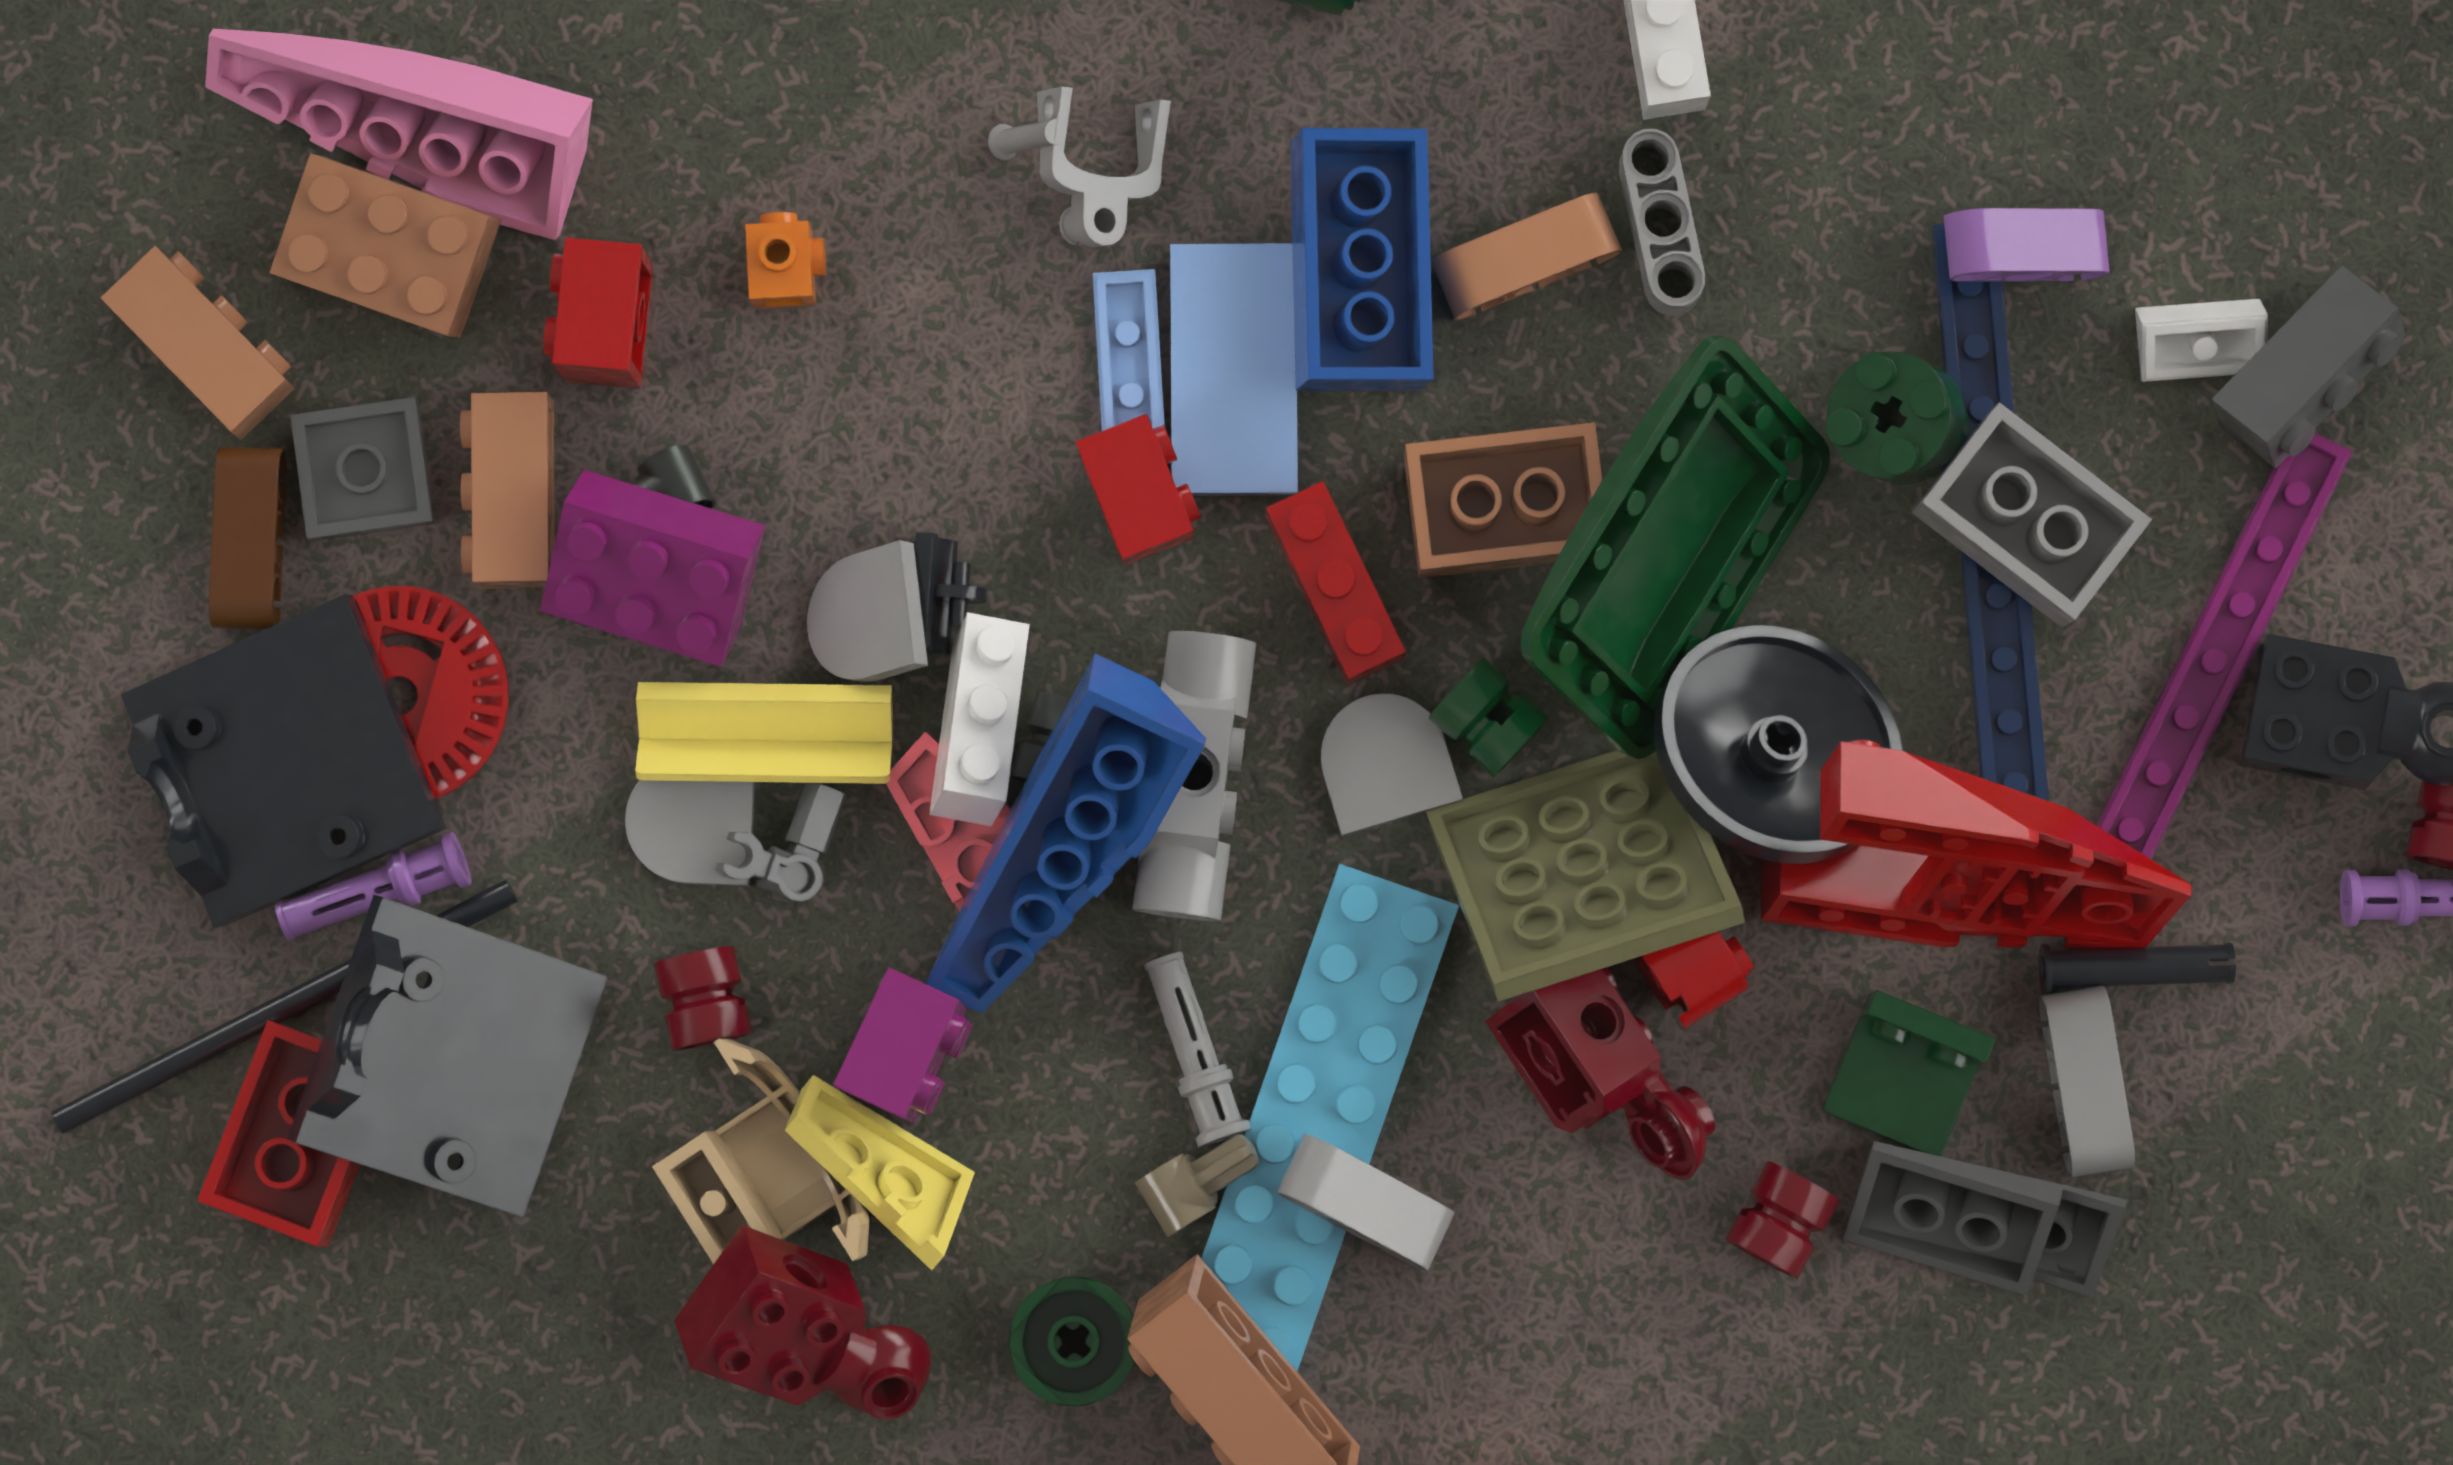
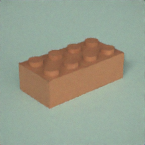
M1198 1254L1138 1300L1127 1338L1131 1343L1128 1349L1133 1360L1148 1376L1153 1377L1157 1374L1173 1392L1170 1394V1400L1179 1415L1192 1426L1199 1423L1214 1440L1211 1443V1447L1222 1465L1358 1464L1359 1444Z

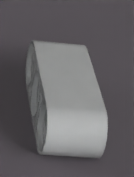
M1643 129L1634 133L1626 141L1619 160V176L1647 300L1657 312L1667 316H1679L1689 312L1696 305L1705 285V271L1677 146L1667 133L1658 129ZM1641 149L1657 151L1665 162V169L1655 176L1643 175L1634 168L1632 155ZM1655 209L1669 211L1678 222V230L1668 237L1654 235L1645 224V216ZM1667 270L1681 271L1690 280L1691 292L1681 298L1667 296L1659 287L1658 276Z
M2096 986L2040 995L2041 1021L2048 1022V1027H2043L2042 1030L2051 1084L2058 1083L2059 1087L2058 1090H2053L2061 1144L2062 1147H2069V1152L2063 1153L2069 1177L2073 1178L2134 1168L2135 1149L2112 1010L2106 988L2104 986Z
M1304 1134L1277 1190L1279 1195L1380 1250L1426 1271L1429 1270L1455 1215L1454 1211L1351 1154L1308 1134Z

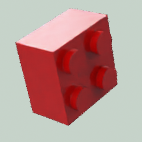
M565 237L564 254L553 255L550 271V291L557 293L558 311L557 317H547L543 350L544 355H551V364L554 365L565 382L641 389L653 264L642 244Z

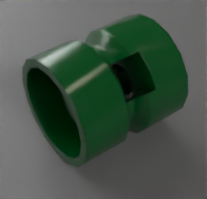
M1483 658L1431 713L1429 719L1453 741L1466 739L1470 743L1468 755L1494 778L1533 738L1550 717L1525 694L1517 696L1509 694L1510 681L1487 659ZM1489 715L1493 721L1488 720L1486 717Z

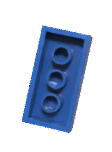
M1302 128L1290 142L1296 391H1420L1433 380L1427 129Z

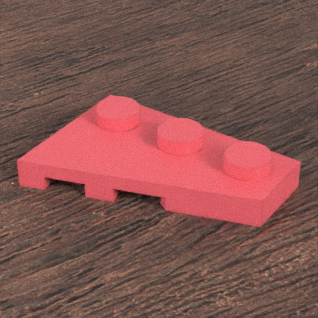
M925 731L891 769L890 781L886 785L919 844L923 846L934 865L952 903H955L960 912L1012 807L1005 802L992 826L929 815L939 740L929 731Z

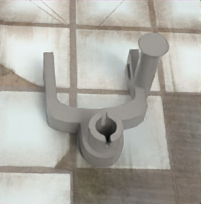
M1061 86L1037 92L1038 122L1018 127L998 124L989 133V149L997 159L1007 161L1011 160L1017 152L1040 148V176L1042 181L1048 187L1058 192L1072 195L1071 206L1064 210L1059 221L1060 232L1063 238L1069 244L1075 245L1079 242V245L1091 248L1113 245L1125 233L1128 200L1147 197L1159 190L1171 101L1160 99L1135 105L1138 167L1135 173L1127 177H1107L1092 174L1075 167L1066 159L1064 154L1073 88Z

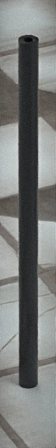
M506 879L435 916L470 927L517 903L518 899ZM351 959L53 1110L52 1115L58 1128L64 1134L262 1033L267 1020L282 1023L333 997L340 991Z

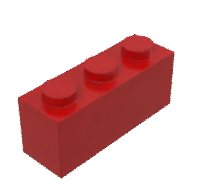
M1324 481L1267 507L1266 519L1346 685L1349 686L1404 660L1406 651Z

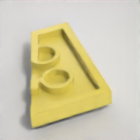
M813 1075L801 1089L785 1132L926 1266L933 1270L946 1253L975 1172Z

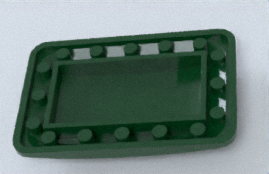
M1720 335L1710 336L1703 340L1659 395L1621 450L1586 506L1554 563L1522 630L1520 645L1526 662L1620 752L1635 759L1646 758L1656 751L1654 743L1655 711L1662 689L1670 675L1687 653L1699 643L1713 635L1733 628L1823 482L1829 467L1830 453L1825 439L1736 342Z

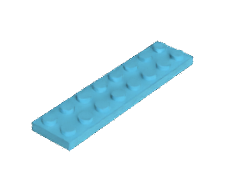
M1342 864L1338 866L1249 1121L1251 1130L1246 1131L1244 1135L1257 1150L1259 1163L1255 1169L1227 1185L1201 1258L1296 1371H1298L1346 1231L1279 1195L1277 1190L1304 1134L1323 1140L1370 1164L1459 908L1457 904Z

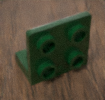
M1875 990L1868 994L1824 1102L1823 1109L1830 1115L1917 1151L1941 1156L1978 1065L1987 1063L1996 1039L1887 993Z

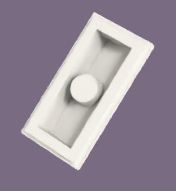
M2260 299L2140 307L2135 309L2142 382L2235 375L2267 343L2268 314Z

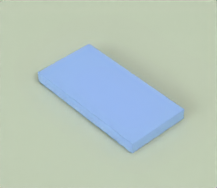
M1292 243L1170 244L1171 443L1177 457V461L1172 462V478L1175 486L1178 487L1187 483L1193 496L1294 495L1298 493Z

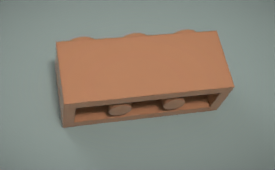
M154 246L100 298L238 439L242 440L295 389L283 376L291 368V365L266 340L255 348L240 332L248 321L222 295L212 303L196 287L205 277L179 251L169 259L161 250Z
M548 392L471 393V410H462L460 417L462 448H471L472 472L462 473L461 475L463 511H472V535L462 536L461 540L463 573H472V582L479 589L545 588L555 544L554 400Z

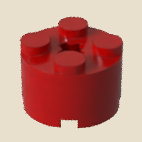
M1719 931L1632 959L1664 1009L1667 1011L1675 1005H1678L1683 1014L1678 1016L1675 1023L1682 1030H1685L1748 990L1749 987L1745 978L1754 969L1749 956L1734 936L1724 941Z

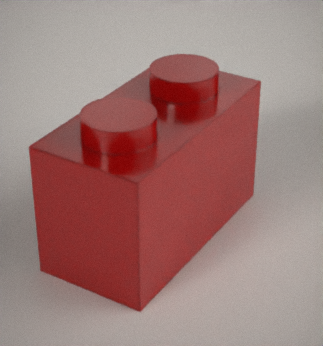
M1144 414L1076 441L1078 454L1123 566L1194 539V530L1191 522L1199 520L1201 517L1188 484L1175 486L1167 464L1177 461V457L1164 425L1153 429L1147 414Z

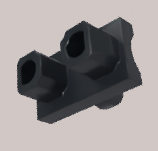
M916 532V540L910 543L914 544L926 652L950 654L952 626H961L968 612V604H983L987 602V589L969 586L971 563L957 562V541L939 538L936 533Z

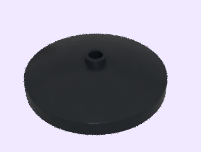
M1768 625L1737 627L1720 632L1699 643L1687 653L1670 675L1658 699L1654 717V743L1657 758L1669 788L1685 811L1702 828L1726 845L1750 856L1778 863L1806 864L1820 862L1839 856L1857 846L1820 840V770L1841 741L1870 740L1878 743L1881 748L1902 751L1900 733L1894 715L1886 699L1871 678L1854 661L1830 644L1803 632L1784 627Z

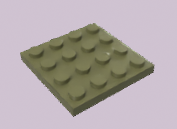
M1615 750L1426 811L1431 832L1498 1002L1745 923L1742 905L1711 834L1685 811L1674 796L1662 773L1656 751L1646 758L1635 759L1619 750Z

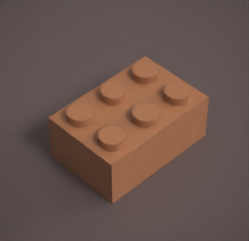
M310 153L269 273L440 334L460 338L502 219L330 158Z
M1595 422L1405 444L1403 456L1418 579L1555 563L1586 506L1602 482Z

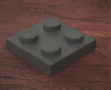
M416 397L290 415L307 540L314 542L435 524L419 400Z

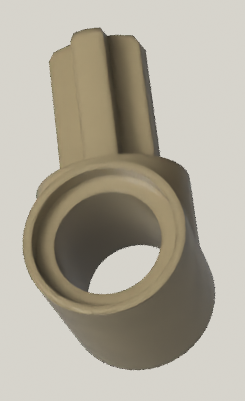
M1235 1135L1198 1159L1189 1154L1184 1155L1182 1153L1136 1181L1135 1185L1168 1238L1186 1227V1225L1215 1209V1204L1218 1202L1217 1192L1257 1167L1259 1163L1257 1150L1244 1135Z

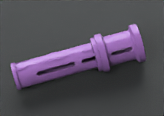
M453 832L442 835L441 843L410 854H406L403 850L391 853V857L387 858V865L335 882L285 902H277L275 904V911L283 934L288 941H291L300 935L366 913L370 907L373 895L395 902L400 901L404 905L414 906L421 903V896L454 884H457L460 888L470 886L472 883L470 870L456 835ZM392 883V884H390V885H388V886L380 887V886H383V885ZM364 893V894L359 895V896H357V897H354V898L345 900V901H343V902H340V903H337V904L328 906V907H326V908L318 909V908H321V907L330 905V904H332V903H335V902H338V901L347 899V898H349V897H352V896H355V895Z
M2409 869L2397 870L2395 876H2359L2356 870H2344L2341 875L2340 909L2344 926H2357L2360 920H2395L2398 926H2410L2412 923H2416L2419 917L2453 916V898H2451L2453 897V879H2418V875L2411 873Z

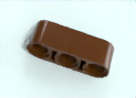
M220 446L218 448L214 476L209 582V618L212 628L268 629L279 624L281 607H274V602L281 601L283 545H277V539H284L286 483H280V476H287V458L284 448Z

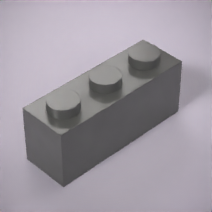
M2342 265L2212 398L2219 423L2275 469L2289 455H2298L2313 439L2316 427L2332 411H2340L2352 401L2359 389V383L2376 365L2378 367L2386 365L2398 353L2402 346L2403 338L2406 336L2399 308Z

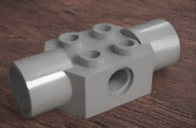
M1168 632L1160 688L1206 737L1205 746L1195 763L1205 765L1210 769L1213 777L1211 782L1200 790L1192 791L1183 786L1180 788L1151 842L1139 854L1132 908L1134 911L1188 920L1221 921L1231 845L1219 842L1220 834H1233L1237 792L1226 791L1228 771L1241 772L1245 729L1234 727V722L1247 720L1257 645L1253 641L1206 632Z

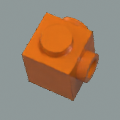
M791 212L760 215V223L745 224L749 300L753 308L816 305L815 276L826 275L824 238H813L809 221H798L797 214Z

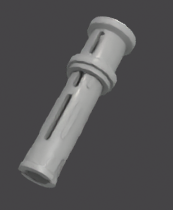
M1176 952L1146 963L1144 967L1151 979L1166 1028L1184 1076L1179 1079L1180 1086L1178 1090L1181 1097H1186L1189 1100L1200 1132L1195 1139L1198 1148L1230 1139L1235 1135L1243 1134L1251 1130L1249 1120L1241 1119L1229 1084L1234 1079L1232 1071L1227 1069L1226 1064L1219 1065L1202 1010L1198 1004L1183 960V953Z

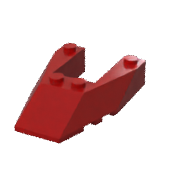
M1870 740L1841 741L1820 770V840L1857 846L1834 858L1806 864L1778 863L1762 859V921L1937 947H1956L1960 942V935L1997 936V948H2023L2027 943V937L2033 936L2064 937V948H2146L2191 897L2190 883L2067 807L1905 751L1881 748L1878 743Z

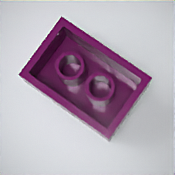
M583 470L563 503L540 611L722 667L742 626L766 525Z
M888 967L833 1086L913 1124L919 1112L930 1117L946 1082L937 1077L946 1055L955 1059L958 1058L972 1029L973 1024L964 1017L968 1008L959 999Z

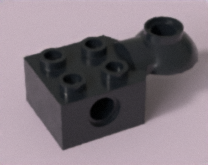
M2267 634L2262 643L2239 766L2365 790L2392 759H2397L2416 778L2434 785H2453V748L2439 745L2431 734L2433 719L2439 716H2450L2453 718V682H2433L2416 690H2410L2405 685L2395 657Z

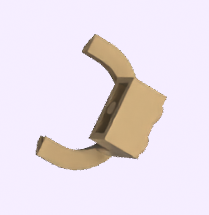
M729 1039L716 1040L714 1044L733 1074L744 1075L751 1079L767 1097L716 1131L703 1132L652 1166L712 1263L716 1262L741 1225L785 1240L835 1206H837L841 1224L834 1226L832 1230L852 1261L865 1257L868 1253V1209L785 1132L800 1094L798 1089L784 1072L761 1051Z

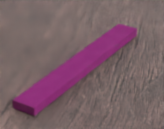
M2315 433L2309 445L2296 456L2289 455L2276 469L2272 468L2096 823V826L2151 860L2353 451Z

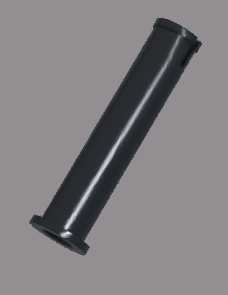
M2231 942L2215 945L2051 950L2048 944H2041L2038 955L2040 989L2044 995L2051 994L2052 988L2217 982L2233 984L2236 976V965L2211 966L2209 962L2235 959V950Z

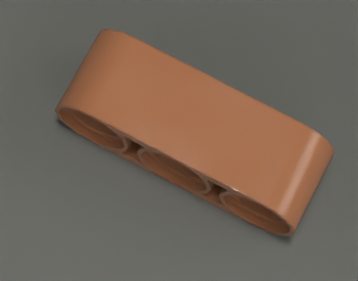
M1596 192L1575 198L1447 250L1433 258L1431 265L1453 318L1460 320L1475 315V307L1480 306L1481 310L1484 311L1534 291L1532 284L1537 282L1541 288L1591 268L1590 261L1596 259L1597 264L1606 262L1622 252V248L1601 198Z

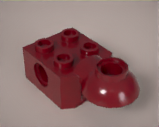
M1606 967L1524 993L1485 1020V1023L1555 1127L1570 1133H1574L1581 1127L1588 1129L1610 1113L1623 1107L1629 1124L1628 1129L1631 1140L1638 1152L1649 1164L1658 1167L1666 1175L1678 1180L1691 1179L1706 1153L1707 1137L1712 1135L1715 1130L1713 1114L1705 1100L1692 1088L1680 1086L1673 1090L1660 1070L1661 1056L1653 1046L1650 1030L1640 1018L1632 1015L1617 992V984L1613 975Z
M743 1225L737 1230L674 1320L691 1369L797 1406L828 1389L835 1392L839 1400L858 1412L868 1413L878 1419H894L908 1413L916 1405L919 1395L923 1391L931 1373V1350L923 1336L910 1328L895 1325L865 1329L866 1310L847 1263Z

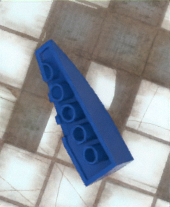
M1094 654L991 847L926 980V985L955 997L965 1006L983 1013L1033 962L1034 955L1052 937L1057 938L1072 923L1073 916L1093 896L1097 898L1113 881L1114 874L1132 856L1136 858L1149 845L1206 743V737L1153 680L1098 654Z

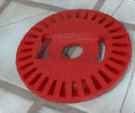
M387 586L353 595L387 681L396 677L407 678L413 682L417 689L418 698L414 708L401 716L435 800L444 797L473 778L489 760L500 741L509 709V683L500 650L488 630L472 613L442 594L411 586ZM393 635L419 637L439 647L442 650L441 655L433 660L426 653L412 647L391 646L387 648L383 637Z

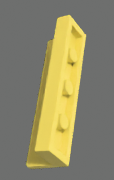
M638 682L636 707L639 743L635 768L638 780L886 784L890 781L894 729L892 685Z

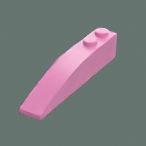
M213 29L209 34L205 87L276 124H280L284 119L304 129L311 136L309 141L330 152H333L337 146L368 162L365 170L386 179L394 175L413 186L421 188L423 192L502 219L500 225L555 241L559 237L587 150L593 99L475 65L413 51L347 40L286 33Z

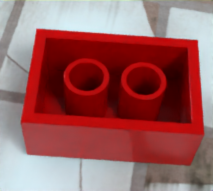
M267 1020L197 1201L314 1246L329 1247L361 1164L287 1140L322 1039Z

